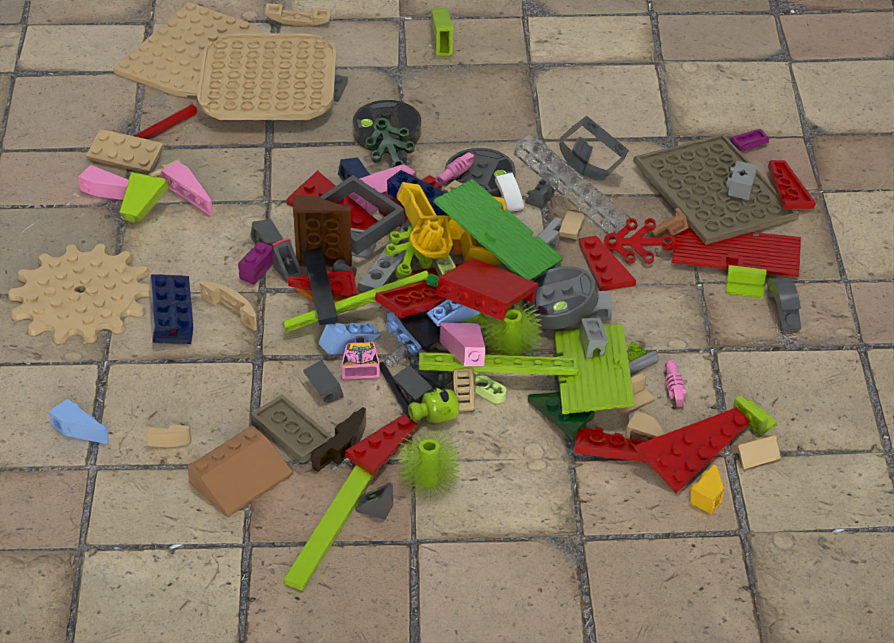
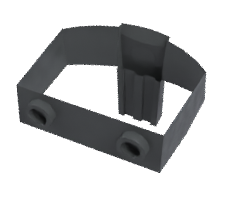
M585 116L562 135L559 143L561 153L567 161L566 165L578 175H584L596 180H605L624 161L629 151L588 116ZM583 126L621 158L609 169H601L588 163L593 149L588 142L579 137L571 150L563 141Z

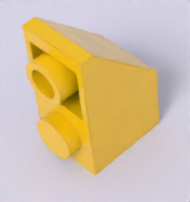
M714 464L708 471L705 470L699 482H695L689 492L691 494L690 503L710 514L722 503L724 486L718 467Z

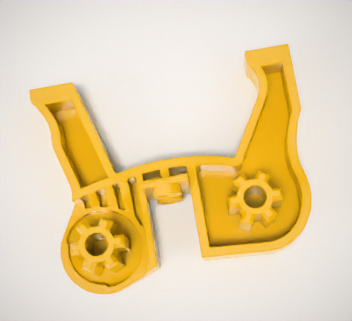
M402 182L397 193V199L404 206L406 215L413 226L409 242L421 254L429 258L445 259L448 257L453 246L452 239L460 240L464 261L474 258L492 266L503 264L450 216H437L420 185ZM494 197L498 202H500L503 205L501 209L503 211L506 210L507 207L505 199L500 197Z

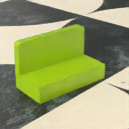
M729 265L726 294L763 298L767 270Z
M741 395L734 399L733 409L737 407L750 421L748 426L759 435L777 426V421L752 400L747 401Z

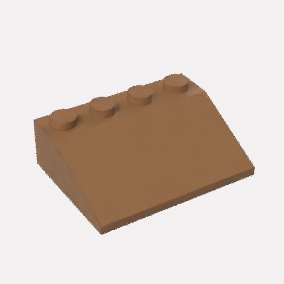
M253 425L187 466L189 483L227 517H230L293 475L291 469L269 440Z

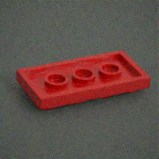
M427 281L378 292L374 300L380 303L382 307L393 312L395 316L404 318L409 315L430 311L448 299L436 294L437 287L427 285Z

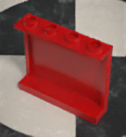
M471 258L439 277L436 294L504 321L506 309L522 299L530 301V303L535 301L538 283Z

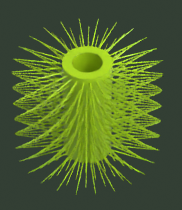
M518 305L516 310L514 307L510 310L506 309L505 319L502 322L491 317V320L495 322L491 324L485 322L488 325H485L483 328L489 325L494 327L491 329L486 328L488 330L484 334L489 331L494 333L492 336L486 334L488 337L484 338V340L489 342L484 345L489 346L488 344L492 342L494 346L485 351L491 349L495 350V353L497 351L500 352L498 355L505 352L504 355L519 356L520 354L522 355V351L524 353L528 349V352L532 351L530 349H537L538 347L535 348L534 345L542 343H536L535 341L542 337H535L534 335L542 331L538 330L535 334L531 331H535L534 329L542 325L538 324L535 328L531 325H535L534 323L539 322L541 319L532 318L529 315L532 311L530 313L527 312L528 315L520 312L521 309L518 311ZM490 336H491L492 338H495V339L492 340V341L487 340Z
M427 432V439H425V435L424 440L421 439L422 441H419L417 438L415 439L418 443L407 440L414 445L409 448L399 449L406 452V455L399 454L398 456L405 459L398 462L406 465L398 468L406 471L398 474L406 475V477L399 480H410L411 483H414V480L416 485L417 483L420 484L416 489L422 485L421 492L426 487L428 493L429 488L431 500V487L433 490L434 486H440L445 482L457 483L447 477L452 475L455 478H460L453 475V473L460 472L453 468L454 466H460L454 463V461L460 460V458L454 455L461 452L453 451L455 453L453 455L448 453L451 450L446 447L451 444L438 443L443 437L436 441V438L434 440L431 435L429 439V433ZM406 459H408V460H410L411 462H409V463L407 464V463L402 462V461H405Z

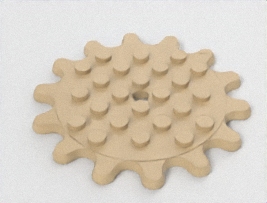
M71 244L66 247L65 254L60 257H52L46 253L41 254L38 258V264L40 265L38 269H21L18 272V280L24 282L25 285L19 288H12L8 292V299L10 301L22 303V305L12 310L11 318L15 321L30 319L32 323L29 324L27 333L30 336H37L44 331L53 332V342L55 344H64L72 335L82 336L85 343H94L98 339V332L104 329L111 330L116 334L123 333L126 329L122 322L123 318L127 316L141 317L146 313L143 305L137 303L140 298L153 295L151 285L139 283L141 279L149 276V270L146 266H128L133 260L131 253L128 251H123L115 256L107 255L108 249L104 244H97L89 252H80L76 245Z

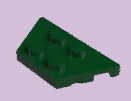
M560 392L528 395V402L572 439L577 437L579 429L583 430L586 424L594 418V411L592 410L589 412L562 414Z

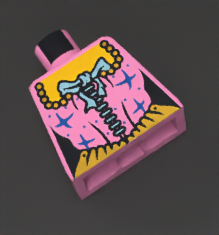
M359 337L355 339L354 343L346 344L342 360L343 379L380 378L379 359L374 343H366L364 338Z

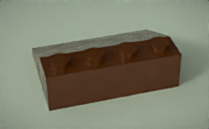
M295 195L293 206L296 258L300 267H306L303 252L318 248L322 249L326 267H333L334 263L339 259L344 260L345 264L351 267L350 208L316 196Z

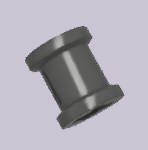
M342 259L337 260L332 267V272L353 270L354 278L356 276V267L348 266Z

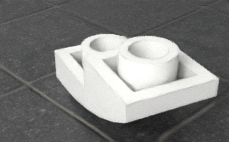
M513 173L496 176L495 182L502 194L501 198L505 199L507 209L510 212L524 209L522 196Z

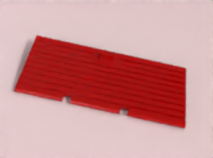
M689 225L686 230L675 235L676 246L673 249L672 263L729 269V265L765 269L767 270L766 274L799 277L801 237L760 232L759 236H754L753 232L705 245Z

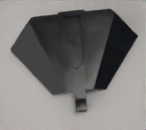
M429 311L409 315L404 318L398 317L402 325L424 350H427L440 339V326H437L427 315Z

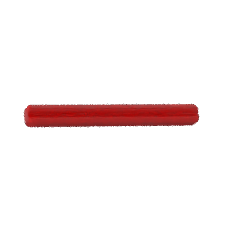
M193 104L135 134L134 137L148 140L195 115L197 107Z

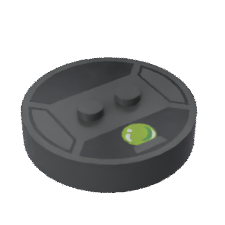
M488 148L466 149L456 153L447 161L445 168L458 157H462L468 152L473 154L474 162L471 167L454 180L463 184L473 179L494 197L501 198L502 195L495 182L496 176L513 173L515 177L516 174L515 165L507 155ZM452 179L449 180V181L445 184V186L449 185V184H450L452 181H454V180H452Z
M559 267L548 270L531 280L538 283L535 301L530 303L521 300L524 306L523 309H528L525 311L527 315V312L530 313L532 311L529 314L532 318L541 319L539 322H536L542 325L539 327L557 329L571 326L580 322L581 318H586L595 309L599 293L595 280L588 271L578 267Z

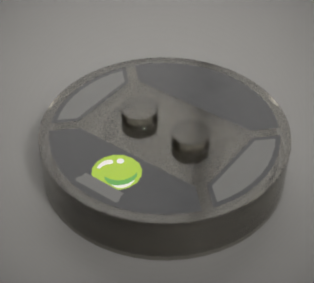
M374 101L362 106L353 116V136L359 145L370 151H376L383 140L382 135H380L373 149L367 148L365 144L366 138L371 137L375 131L373 123L378 118L389 120L390 125L398 129L407 128L409 130V138L406 140H402L399 136L389 133L392 138L405 143L411 141L415 144L421 137L422 128L419 112L413 106L401 101ZM395 147L396 152L403 151L402 149Z

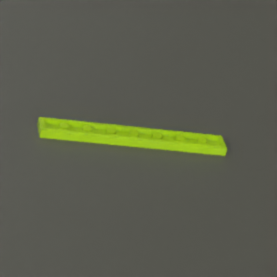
M426 270L336 302L334 304L337 315L375 302V295L378 292L427 281L428 272ZM313 310L283 321L285 332L318 322L317 312Z
M419 353V370L454 371L473 369L474 372L576 376L578 374L577 358L485 355L484 366H464L450 353Z
M355 465L283 579L284 585L304 591L374 477L358 465Z

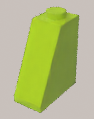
M131 172L120 209V214L124 217V220L129 222H135V220L142 221L168 190L170 184L167 180Z

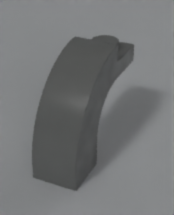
M788 276L768 278L766 280L768 298H775L781 331L800 330L799 309H801L794 281Z

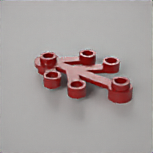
M634 218L628 219L626 226L618 233H609L604 238V245L611 251H618L628 264L634 263L636 256L634 252L627 251L623 246H631L643 258L646 264H651L654 261V254L651 251H646L642 246H661L665 251H671L675 248L676 242L672 235H664L662 238H642L649 231L656 228L653 218L646 219L645 225L630 238L623 237L630 231L637 229V221ZM612 239H615V240H616V241L613 242V243L609 242V241L612 240Z

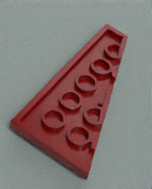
M317 170L286 199L287 205L294 206L295 195L320 197L336 187V185ZM349 196L337 203L350 208L351 228L367 230L378 222L377 219Z
M736 407L639 443L633 448L666 484L677 493L734 439L750 421Z

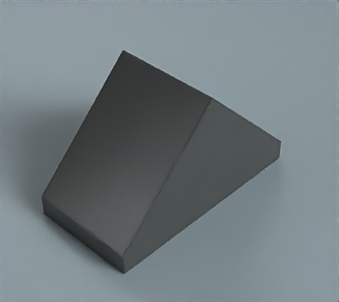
M290 241L272 247L273 267L286 282L288 277L304 275Z
M388 483L363 494L355 509L358 512L386 520L393 507V485Z

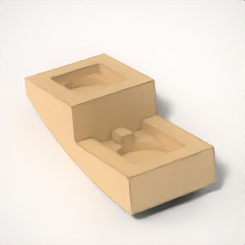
M568 211L560 227L559 236L577 240L586 214Z
M170 424L168 429L148 426L146 431L147 444L151 447H177L190 444L192 441L189 426Z

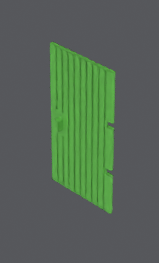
M473 179L435 198L433 201L518 276L532 280L564 259L539 236L535 238L531 236L534 234L532 230L508 209L503 211L501 209L503 205Z

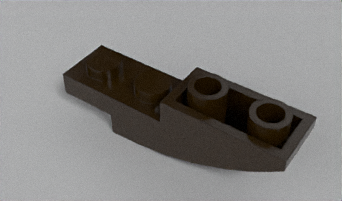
M362 407L357 412L352 413L345 421L339 423L334 428L335 436L330 438L320 448L314 450L311 454L312 469L319 472L332 461L339 465L346 459L345 450L360 442L365 431L366 408Z

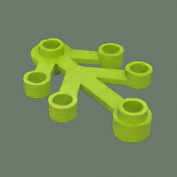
M410 225L408 230L402 233L397 231L391 232L389 241L397 244L400 240L408 239L413 231V226ZM410 242L396 246L394 244L386 246L385 254L388 256H394L397 253L406 251L403 263L397 266L395 272L399 279H404L411 275L410 263L413 253L423 268L428 269L432 265V258L421 254Z

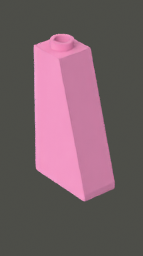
M402 164L360 179L384 196L392 199L397 196L402 182L416 184V172ZM355 192L348 195L369 214L378 210L377 207Z
M440 323V343L464 366H484L485 345L479 323Z

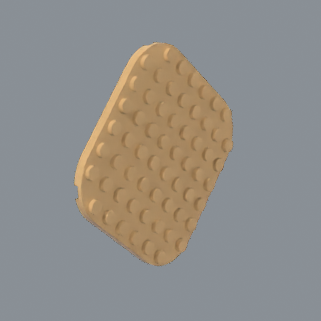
M234 33L218 37V40L209 42L203 50L197 91L198 105L204 113L218 120L308 121L325 113L333 104L336 49L332 42L325 41L322 36L307 33Z

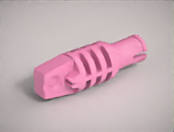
M468 152L462 157H458L446 166L443 173L436 176V183L439 186H444L449 180L457 179L471 167L474 162V155Z
M669 360L665 363L667 372L665 381L669 398H674L677 408L684 407L683 396H687L683 376L678 372L677 362Z

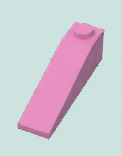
M176 161L161 170L162 178L166 179L170 184L169 189L211 216L213 214L212 200L186 165Z
M92 165L78 176L80 191L97 197L124 199L129 182L128 179Z

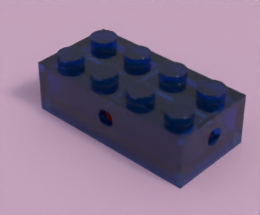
M151 274L149 301L152 343L191 344L194 326L189 276Z

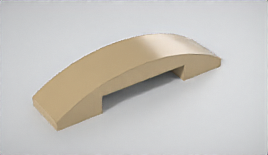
M266 4L265 15L283 24L316 26L327 23L330 20L331 9L315 8L314 13L282 10L283 5Z
M207 281L200 283L202 298L213 305L222 302L240 314L241 323L254 331L257 330L256 313L246 298L233 289L221 284Z

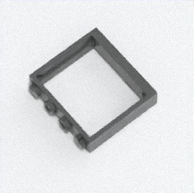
M352 175L319 198L338 203L355 192L387 214L386 217L359 235L351 231L352 252L358 255L405 223L402 206L396 204L375 188L367 185L363 180Z

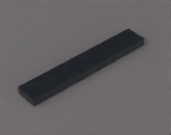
M318 248L303 252L319 325L339 321L322 249Z

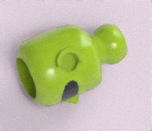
M437 388L433 392L425 393L422 397V403H411L408 406V412L413 421H419L425 417L429 423L437 424L454 420L459 414V403L456 394L452 390H440Z

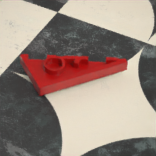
M353 270L327 273L332 295L344 298L358 295ZM308 275L287 278L288 286L312 291Z

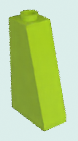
M448 8L431 9L436 56L453 55V27Z

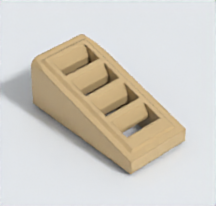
M473 369L454 370V393L458 399L459 412L475 410L476 376ZM462 393H470L469 395H460ZM470 400L469 403H460V401Z

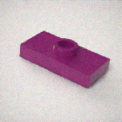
M756 129L730 138V141L741 152L769 143V137L761 129Z

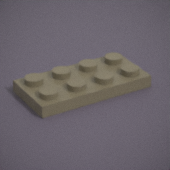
M280 395L251 413V419L302 463L311 458V454L315 449L320 448L333 437L284 395Z

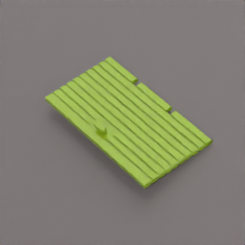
M623 324L603 326L608 343L605 345V351L602 356L599 354L600 349L596 348L593 350L592 358H586L579 338L580 329L554 332L556 355L563 358H577L578 365L577 376L558 375L562 414L635 406Z

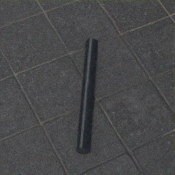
M380 362L379 368L407 417L410 418L408 412L410 404L398 384L393 380V376L386 364Z

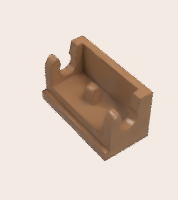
M676 208L677 214L674 217L663 221L655 229L649 231L648 234L651 238H662L664 235L674 236L686 230L688 224L685 214L679 208Z

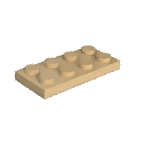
M99 129L86 157L87 160L149 174L152 173L164 149V145L152 140Z

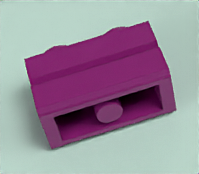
M258 242L238 263L239 278L254 285L273 265L272 246Z

